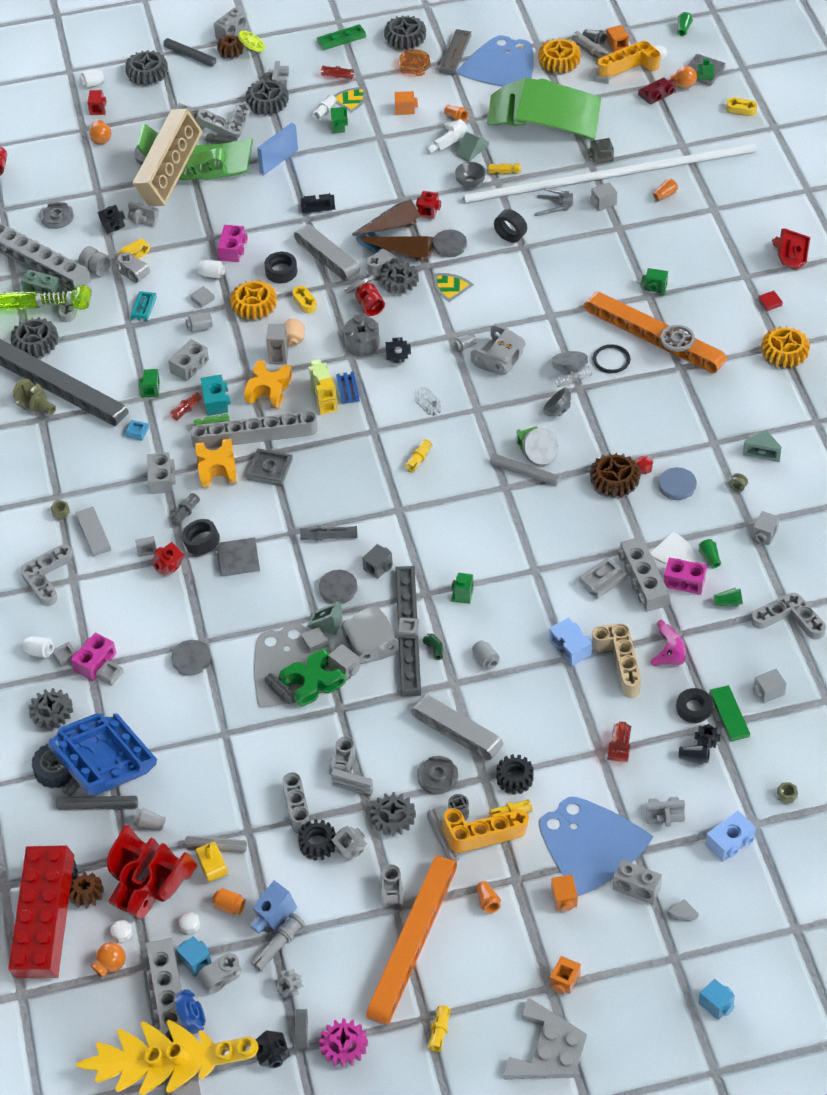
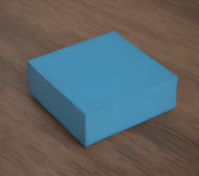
M131 420L125 431V437L142 441L149 429V424Z

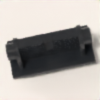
M321 194L319 199H316L315 195L300 198L302 213L336 210L334 194Z

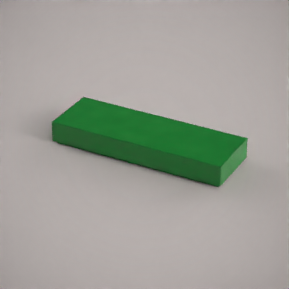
M358 24L317 37V42L324 51L366 38V32Z
M730 686L710 689L709 694L730 742L750 737L749 729Z

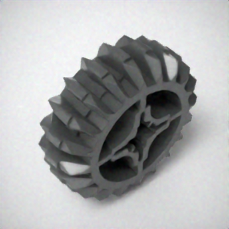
M396 16L395 19L391 18L384 28V37L387 44L395 47V49H415V46L420 47V44L424 43L426 27L424 22L420 21V18H415V16Z
M149 50L141 51L140 53L136 52L125 63L126 75L129 81H133V84L138 83V85L144 84L145 86L147 84L152 85V83L158 84V81H163V78L168 73L166 58L160 52H155V50L151 52Z
M262 79L260 82L256 81V84L252 83L245 94L246 103L253 110V113L258 112L259 115L263 113L265 116L266 114L278 113L279 110L283 111V108L287 107L289 93L285 84H282L281 81L276 82L270 79L265 81Z
M32 317L31 320L25 319V322H19L18 326H14V330L11 331L10 340L13 346L38 358V356L44 357L46 353L50 354L51 350H55V346L58 345L59 335L57 328L51 321H47L46 318L41 320L40 317L37 319Z

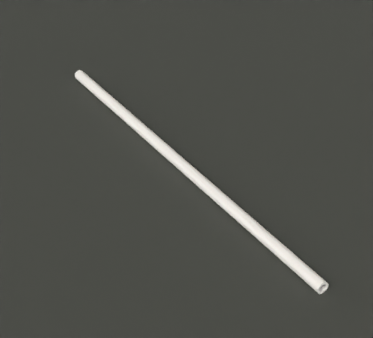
M756 145L738 146L464 194V201L467 203L541 190L545 187L553 188L756 152Z

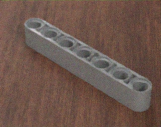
M306 411L196 425L192 427L190 433L194 448L195 443L204 442L205 447L208 449L221 447L222 440L231 438L232 445L311 436L317 432L318 427L316 414Z

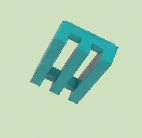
M139 291L130 314L131 320L137 318L138 321L144 319V321L148 322L157 298L156 293ZM143 296H145V299L141 305L142 307L140 309V312L137 313Z

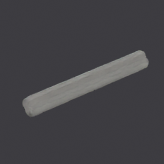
M495 453L490 458V463L554 486H557L560 481V476Z

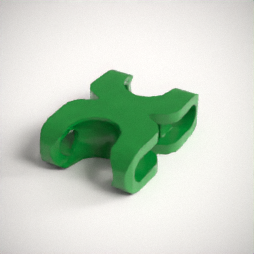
M321 649L310 654L307 657V665L295 662L282 669L279 673V680L286 686L293 684L302 685L294 694V701L300 707L316 701L319 697V690L324 693H331L342 687L347 681V675L341 669L333 671L323 670L328 666V655L330 653L327 649Z

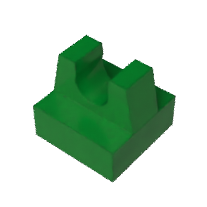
M703 59V64H698L697 79H714V64H709L710 59Z

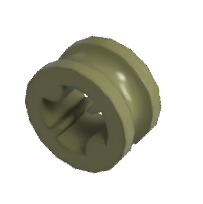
M735 473L729 481L730 487L737 492L743 491L748 484L746 476L740 473Z

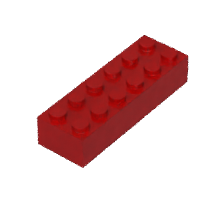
M67 845L26 846L8 970L16 978H59L75 857Z

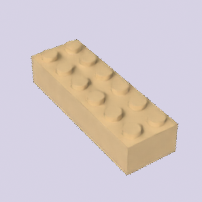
M187 108L172 109L132 183L148 206L166 205L203 133Z

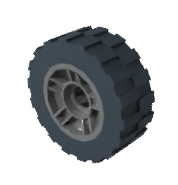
M48 743L45 746H41L34 753V757H32L31 764L35 778L44 787L61 788L66 783H69L68 780L72 775L50 750Z

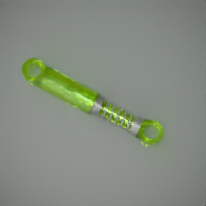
M78 285L75 290L67 291V293L63 291L62 294L60 292L57 294L55 292L53 294L50 292L46 294L44 292L42 294L39 291L0 292V310L40 308V306H45V304L53 306L54 304L59 305V303L60 305L73 304L75 308L84 310L90 305L92 290L88 286Z

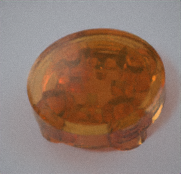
M418 49L405 51L399 57V67L403 74L409 73L423 76L431 64L429 54Z

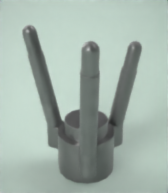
M545 187L544 191L556 193L559 196L537 195V197L558 199V204L562 206L536 212L535 216L568 210V206H573V193Z

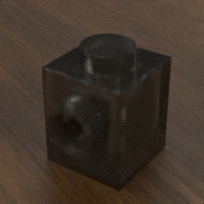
M610 138L590 141L588 156L592 158L594 164L613 161L614 147Z

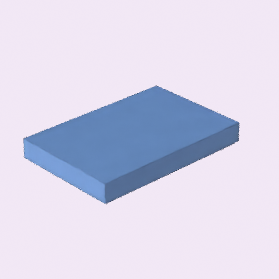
M291 122L257 147L259 169L262 175L267 174L298 151L297 131L294 123Z

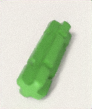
M222 414L221 417H218V415L205 417L204 420H201V418L195 419L194 426L230 421L229 415Z

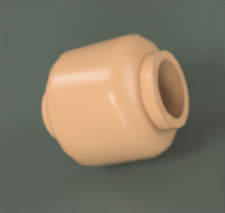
M288 319L284 323L286 324L288 345L297 346L304 341L305 326L298 319Z

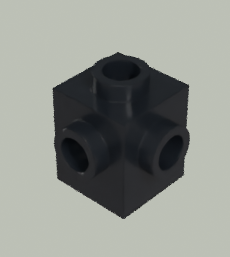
M117 205L109 206L97 212L107 234L125 227L124 219L126 217L123 210H119Z
M403 337L392 338L391 342H385L386 360L402 363L405 362L404 359H408V355H411V344H407V340L403 341ZM401 347V353H396L395 348Z
M266 1030L255 1039L258 1043L256 1056L260 1066L278 1068L290 1057L282 1032Z

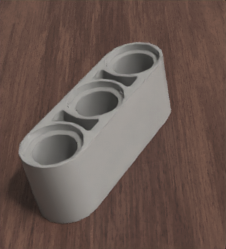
M289 772L283 777V788L292 829L298 833L299 830H302L303 825L307 826L310 817L301 777L298 773Z

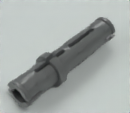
M357 526L300 528V540L318 539V541H322V539L358 538Z

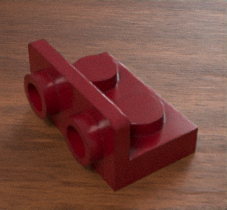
M663 77L639 89L638 95L651 105L675 93L676 80L673 78L668 81Z

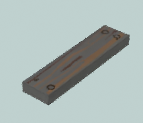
M456 29L439 67V73L455 75L472 36L471 31Z

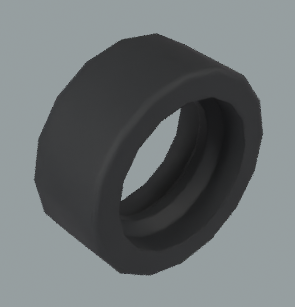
M511 209L503 210L493 223L497 234L502 239L511 243L518 242L528 229L525 219ZM505 221L509 222L516 231L512 230Z
M280 251L270 254L265 259V273L270 281L274 283H287L296 277L298 272L297 261L292 254ZM278 264H287L290 266L288 269L282 271L272 269V267Z
M198 519L189 523L184 528L182 541L188 552L193 555H202L212 551L218 545L220 534L212 521L209 519ZM210 532L205 539L192 542L196 535Z

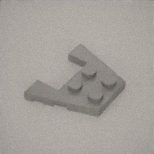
M528 998L522 1014V1020L544 1025L532 1063L512 1057L508 1058L503 1079L509 1080L512 1077L532 1079V1077L545 1076L546 1078H575L587 1034Z

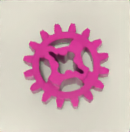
M345 1018L342 1019V1023L334 1020V1026L326 1025L327 1032L321 1031L322 1039L319 1040L321 1055H325L327 1062L332 1059L333 1066H336L338 1062L341 1063L342 1068H345L347 1062L354 1066L353 1060L361 1061V1054L367 1053V1033L362 1031L361 1024L355 1026L354 1020H351L350 1023H346ZM345 1038L344 1048H342V1042Z

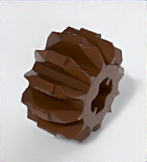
M235 34L222 35V38L218 39L217 51L221 57L233 59V57L238 58L239 55L243 54L244 44Z
M84 871L82 876L75 874V880H71L69 899L72 903H75L78 908L84 904V907L87 909L89 904L96 906V900H102L104 887L99 877H96L93 872L87 875Z

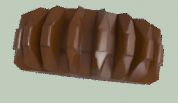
M617 452L614 455L608 453L607 456L601 455L600 459L596 458L595 463H592L590 471V481L594 490H598L599 494L605 493L606 497L612 495L613 498L616 495L622 498L623 494L629 495L630 491L634 492L639 485L641 477L640 468L636 460H632L631 456L625 457L624 453L618 455Z

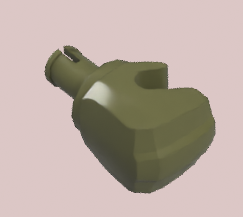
M23 379L16 383L13 389V398L19 407L30 411L41 409L48 415L55 413L56 405L46 400L47 395L38 383L34 385L29 379Z

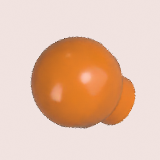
M682 66L675 74L670 75V78L676 80V87L690 88L697 81V73L690 66Z
M95 120L89 130V137L96 144L107 143L112 135L110 127L102 120Z
M115 942L105 943L99 947L96 952V960L90 966L103 978L108 972L113 973L123 967L126 961V953L123 947Z

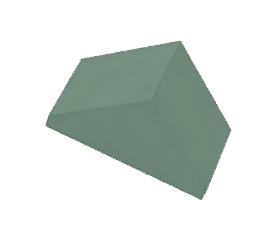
M466 132L456 156L470 162L489 145V141Z
M766 430L744 441L743 455L780 462L782 447Z
M335 602L314 611L307 626L310 629L319 627L322 632L336 635L343 621L341 603Z

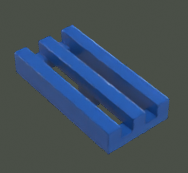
M354 371L350 372L349 375H347V372L343 373L342 376H340V373L336 374L342 404L359 402L360 398ZM350 379L352 381L355 398H352L350 385L348 381ZM343 380L345 381L348 399H345L341 382Z

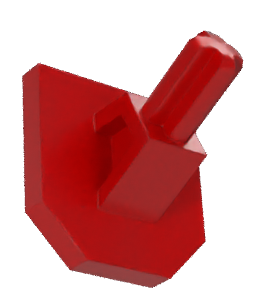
M786 228L781 229L780 237L776 236L775 239H772V245L778 248V257L782 265L794 269L802 267L807 262L811 237Z

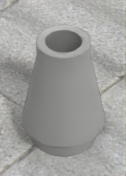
M145 808L137 809L133 825L138 826V828L163 830L166 817L157 815Z

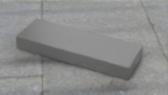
M94 507L76 512V517L93 556L111 551V546Z

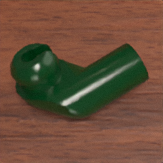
M430 633L424 636L423 643L426 646L431 645L433 647V658L441 660L443 658V643L435 634Z

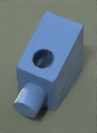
M273 880L253 906L257 917L250 924V927L258 934L266 926L273 931L276 930L289 917L290 913H293L298 908L291 893Z

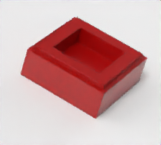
M775 291L759 295L758 297L759 302L766 311L781 307L783 301Z

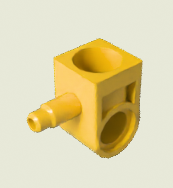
M216 842L196 849L197 859L208 883L228 875L226 864Z

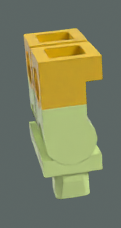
M320 359L311 361L309 367L311 390L317 398L320 415L338 411L336 388L328 371L327 363H321Z

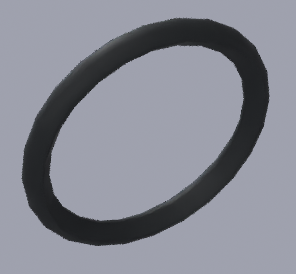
M614 344L604 345L593 354L594 365L606 373H617L625 370L631 360L630 354L625 348ZM616 348L625 353L627 362L623 367L611 370L601 367L596 357L603 349Z

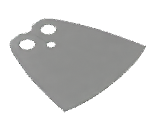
M292 623L286 625L280 631L270 630L259 635L255 650V681L259 707L287 704L283 700L284 698H281L271 689L272 687L265 683L264 678L269 673L274 674L279 679V673L282 669L295 662L307 665V657L318 650L327 649L330 654L332 653L327 646L310 652L301 638V634L310 631L305 626L299 623ZM292 629H297L300 632V636L296 639H291L288 637V632ZM271 636L277 639V643L274 646H267L264 642L267 637ZM285 646H289L290 650L284 651L283 648ZM328 666L323 669L324 671H333ZM293 684L287 686L289 688L288 691L291 690L295 694L296 690L302 687V685Z

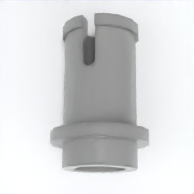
M473 333L461 339L456 338V341L453 342L456 351L462 352L465 348L477 344V338Z

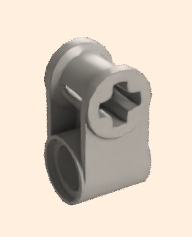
M385 248L381 249L376 254L367 258V276L373 275L375 279L381 277V273H383L384 268L387 269V265L394 266V262L398 264V258Z
M122 253L118 256L120 274L126 276L134 283H138L150 273L149 266L130 253Z
M343 736L337 740L333 756L330 760V775L333 768L352 773L356 755L352 738Z
M386 865L381 873L382 907L395 904L404 906L401 871L396 865ZM390 876L396 877L395 879H392V880H391V879H388V877H390Z
M227 953L213 963L203 967L199 971L198 977L208 992L214 994L236 980L241 975V967L238 957L235 954Z

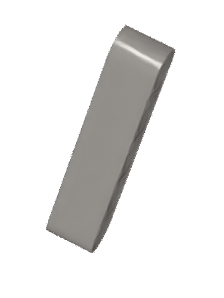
M307 224L294 232V238L297 243L342 280L346 281L360 272V267L353 258L312 225Z
M424 694L411 708V713L416 719L486 760H491L504 744L502 739L495 733L429 695Z

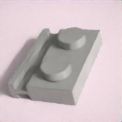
M607 557L581 575L579 582L599 598L627 579V573L623 572L615 562Z

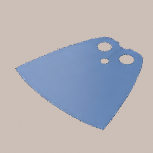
M496 36L476 50L456 73L473 80L499 86H506L523 78L531 79L533 71L531 43L522 39L513 40L508 36ZM504 39L507 43L500 46L497 44V41ZM518 43L525 44L524 49H517L515 46Z
M572 796L564 799L556 811L546 813L539 821L542 836L555 863L564 876L573 874L578 896L586 894L611 880L621 860L632 863L646 849L654 837L617 813L588 800ZM572 803L580 807V811L574 815L569 814L566 810L567 806ZM556 818L560 821L561 825L558 829H550L547 826L548 820ZM576 823L578 827L577 829H571L570 825Z

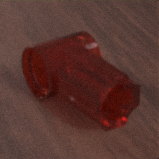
M619 721V723L614 724L607 760L628 762L631 726L627 722Z

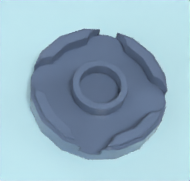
M669 468L661 474L659 479V488L663 495L668 498L669 496L673 497L675 500H682L692 496L696 489L697 481L695 475L685 468Z

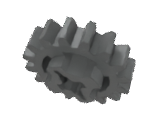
M394 262V266L387 265V269L384 268L383 273H381L382 286H385L386 290L390 289L391 293L397 291V294L400 291L407 293V289L412 291L413 287H417V282H419L418 270H415L414 265L410 267L409 263L403 265V262H400L398 265Z
M54 688L51 689V692L45 689L44 694L37 693V699H31L32 704L29 705L30 718L33 719L34 724L39 723L40 728H43L45 725H47V729H50L52 725L58 728L59 723L65 725V719H71L70 713H73L72 700L69 699L68 693L63 694L61 689L58 692H55Z
M392 792L390 797L385 793L384 799L378 797L377 804H372V810H370L372 825H376L377 831L383 829L384 835L387 832H391V836H394L397 831L402 835L403 829L409 831V824L414 825V818H416L415 805L410 803L409 797L403 799L402 793L398 797L395 796V792Z

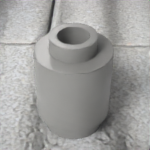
M202 312L188 315V319H186L187 329H190L191 332L209 329V327L213 326L211 314Z
M483 640L476 642L472 647L473 656L484 669L496 667L500 659L497 652L488 642Z

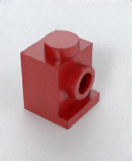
M89 90L87 102L89 114L106 115L105 106L107 101L103 91Z

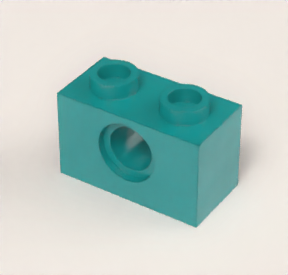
M222 374L200 378L207 416L228 413V405H231L229 394H225V392H228L227 381H223Z

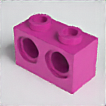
M224 225L217 247L219 261L239 262L241 255H244V244H247L248 240L244 226Z
M669 557L664 573L666 588L701 595L706 579L707 565Z
M95 632L85 641L82 648L74 653L71 659L74 671L93 681L96 678L95 673L106 660L111 661L117 654L115 644L110 639Z

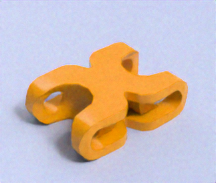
M258 360L253 368L255 377L248 380L244 390L245 402L254 403L258 397L267 396L270 397L271 407L279 408L284 399L282 390L289 387L292 379V366L282 365L278 371L270 372L267 371L265 366L266 361Z
M231 438L223 439L222 446L217 450L207 449L204 442L195 443L201 488L209 487L210 480L218 475L226 477L229 484L237 483Z

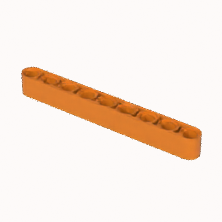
M595 292L584 303V308L588 313L710 373H716L727 361V356L724 352L696 338L693 346L685 351L676 352L665 348L661 343V333L669 325L601 292Z
M438 855L434 857L368 1006L367 1019L389 1025L454 877L457 861Z

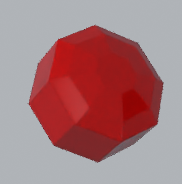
M640 456L636 458L641 474L652 472L653 460L650 457Z

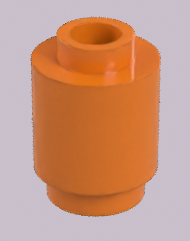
M221 888L214 893L212 903H214L215 909L232 915H240L244 910L246 899L241 894Z

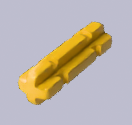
M514 163V165L489 164L488 172L489 174H495V172H498V174L520 173L521 165L519 163Z

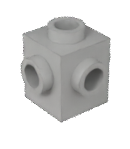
M349 826L341 828L332 839L336 845V851L342 857L355 858L364 851L363 848L367 845L363 839L365 835L359 828L355 829Z

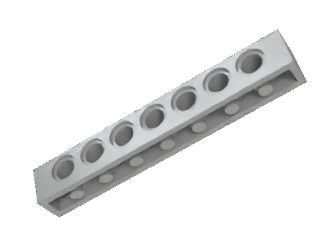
M0 222V253L34 271L59 277L61 285L75 293H78L91 282L87 267L66 258L61 253L45 247L38 241H34Z
M171 937L146 943L147 951L143 952L145 964H150L147 977L149 984L153 983L154 990H150L152 1004H157V1009L153 1010L155 1022H160L161 1029L157 1030L173 1042L167 1021H176V1024L184 1029L186 1028L179 1018L175 1004V996L178 992L182 991ZM164 982H168L167 985H164V986L161 985V984L164 983ZM169 1001L172 1002V1003L169 1004V1005H164L166 1002H169ZM172 1074L166 1079V1083H169ZM196 1074L187 1083L168 1093V1095H201L198 1075Z

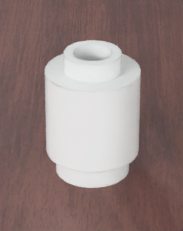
M102 70L85 71L80 76V83L85 88L101 85L104 82Z
M204 260L199 263V275H203V277L220 279L221 275L225 273V265H222V261Z
M31 636L25 639L23 650L31 656L48 658L54 651V644L49 638Z

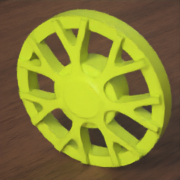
M246 30L240 31L238 34L239 40L249 49L257 52L264 51L265 44L257 35Z

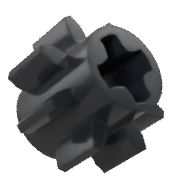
M710 724L699 726L698 732H695L694 739L698 740L697 745L704 744L706 747L716 748L717 742H720L721 737L720 734H717L718 728H714Z

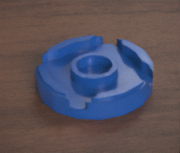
M184 989L175 996L176 1009L185 1028L192 1034H196L200 1030H204L205 1014L199 1001L195 1002L193 999L195 994L188 989Z

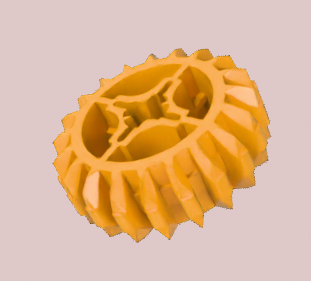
M552 38V41L547 40L539 48L538 59L540 66L543 69H547L548 72L567 73V71H572L573 68L575 69L579 65L581 52L576 42L567 41L565 38H558L556 40Z
M252 279L251 282L245 280L244 284L239 283V286L234 287V291L231 292V308L236 313V316H241V319L246 317L247 320L251 318L256 320V318L262 319L263 316L268 317L269 313H273L277 305L276 291L266 281L261 283L260 280L253 281Z
M779 326L778 329L772 328L771 331H767L762 339V356H765V361H769L770 365L776 364L777 367L783 366V368L789 366L792 369L793 365L799 366L809 356V338H806V333H801V329L795 330L794 327L788 328L786 326L782 328Z

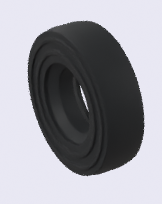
M690 688L679 694L676 701V710L683 720L690 723H700L710 717L713 710V701L706 691ZM691 700H697L701 702L702 708L698 711H692L687 707V703Z

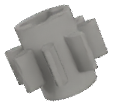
M294 969L288 972L286 970L280 972L281 978L275 980L276 991L282 993L284 998L290 995L292 997L298 995L299 991L297 989L304 986L301 980L302 976L295 973Z

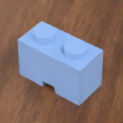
M569 617L549 628L550 642L557 650L562 649L564 651L563 657L571 666L591 656L593 645L591 639L581 632L579 625L573 623Z

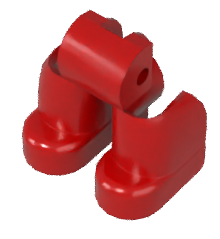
M124 825L107 857L108 871L119 881L108 902L137 918H143L150 911L155 899L164 902L171 898L183 880L191 878L197 868V864L187 852H184L179 859L165 843L159 845L152 837L147 843L143 842L129 825ZM148 865L149 871L142 881H138Z

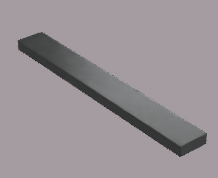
M415 566L395 567L398 625L400 618L417 619ZM418 636L417 639L399 637L401 697L421 696Z

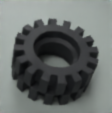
M511 754L510 759L505 756L504 761L502 759L499 761V765L497 764L496 780L501 790L505 788L506 793L509 794L512 791V794L516 795V791L522 794L523 789L528 791L529 786H532L534 768L531 761L527 762L526 757L521 759V755H518L517 758H514V754ZM517 770L522 772L523 776L514 779L508 777L507 773Z
M315 819L313 824H311V821H308L307 826L303 825L302 830H299V848L304 856L307 855L308 859H311L313 856L314 861H317L318 857L324 860V855L330 857L331 852H335L336 845L332 839L336 836V832L329 822L325 825V820H321L318 823V820ZM320 835L325 837V841L318 845L309 842L313 836Z

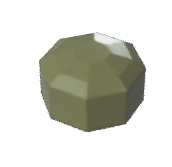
M65 501L54 502L51 506L54 518L63 519L70 513L68 503Z
M790 782L781 783L777 788V797L781 802L785 804L793 803L797 799L798 791L797 786Z

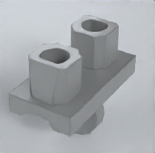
M275 61L274 70L264 71L262 78L264 81L268 79L271 81L275 80L276 82L281 81L287 87L289 66H280V61Z
M128 203L129 212L127 219L133 220L135 224L143 223L152 227L156 225V219L159 214L158 208L146 207L142 203Z
M670 797L664 802H659L657 798L649 799L648 803H646L647 824L665 822V826L670 827L671 821L685 820L684 800H679L678 797Z

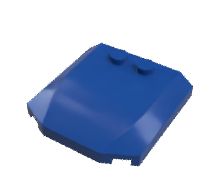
M93 714L60 727L57 735L48 742L50 750L84 791L91 795L100 794L147 774L157 763V758L119 714H113V717Z

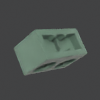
M29 269L21 279L24 296L35 298V294L41 292L44 297L45 292L47 296L46 302H49L48 293L50 292L51 303H54L53 292L56 294V301L58 300L57 293L60 292V295L62 294L59 277Z

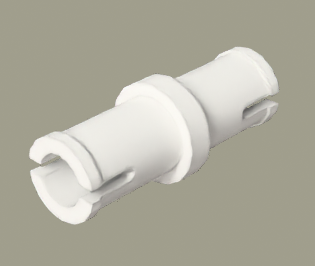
M328 95L324 101L320 102L318 108L312 113L313 119L320 121L325 114H328L331 107L337 102L336 97Z

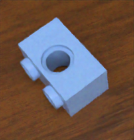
M737 811L707 833L706 846L722 861L728 857L732 858L738 853L739 849L750 845L754 841L756 827L741 812Z

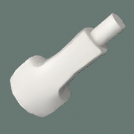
M461 119L444 123V127L448 132L434 140V144L427 148L428 152L431 154L437 149L441 151L449 145L463 140L465 133L468 132L466 124Z

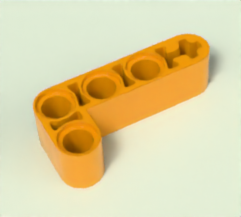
M640 41L601 57L598 60L597 73L600 76L606 77L611 75L612 77L638 65L644 66L649 71H656L659 69L661 54L649 42Z
M450 808L444 813L442 831L450 849L456 853H463L523 837L526 834L529 816L524 811L516 810L466 823L458 809Z

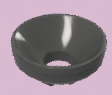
M477 162L462 163L455 170L456 180L465 187H475L485 179V168Z
M566 387L559 390L545 404L543 412L548 416H561L570 408L571 392Z

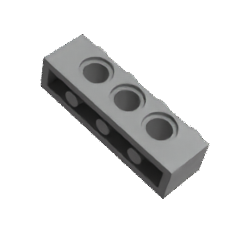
M643 537L620 542L618 557L625 564L624 568L627 576L631 577L633 590L638 592L640 605H644L646 612L669 606L670 594Z

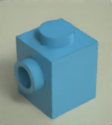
M194 936L189 940L183 941L176 949L179 961L194 977L198 975L203 967L212 963L208 947L203 941L199 942Z
M714 979L700 992L698 1003L719 1020L722 1016H728L733 1011L735 995L728 986H723Z

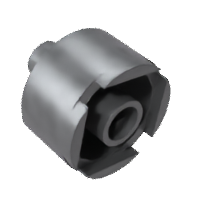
M357 314L346 322L343 328L344 343L349 353L356 356H362V354L369 355L379 348L378 322L362 314Z

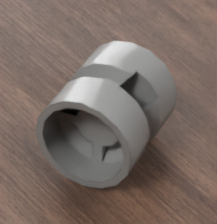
M92 246L85 247L79 255V264L87 267V269L98 276L106 274L111 266V258Z

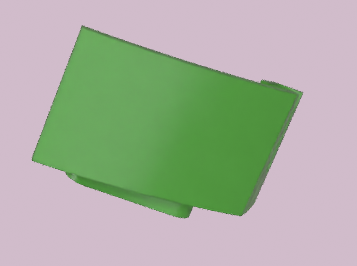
M523 78L491 94L487 125L510 124L512 126H522L528 122L567 131L594 141L601 98L578 89L559 85L547 79Z
M144 123L141 126L136 147L146 158L159 133ZM249 138L221 144L196 145L178 180L214 179L248 173L253 139Z

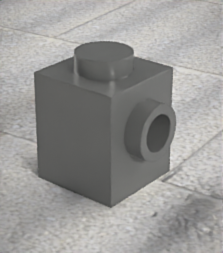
M376 544L362 558L363 570L377 579L385 572H388L393 565L391 551L379 544Z

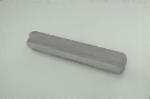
M435 808L429 810L427 817L446 857L459 861V854L450 849L442 831L443 820L438 810Z
M186 836L185 838L186 848L197 849L206 844L216 842L219 851L245 853L247 850V841L199 836Z

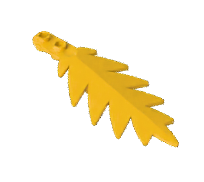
M168 1020L167 1025L174 1041L171 1042L159 1030L142 1021L140 1024L149 1048L134 1035L122 1029H117L123 1051L111 1045L97 1042L96 1047L99 1055L84 1059L76 1063V1066L85 1070L98 1071L94 1079L96 1083L106 1081L121 1074L115 1087L117 1092L130 1087L146 1075L139 1090L140 1095L150 1092L172 1074L166 1088V1092L171 1093L188 1082L198 1072V1078L202 1080L210 1074L216 1065L254 1057L258 1051V1043L252 1037H242L214 1043L202 1030L198 1032L201 1040L200 1043L186 1029Z

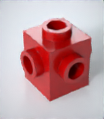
M422 191L421 196L417 197L416 207L421 217L435 218L437 210L440 211L442 203L439 200V193Z
M171 542L165 547H159L155 550L151 563L155 570L165 576L168 573H174L180 567L185 555Z

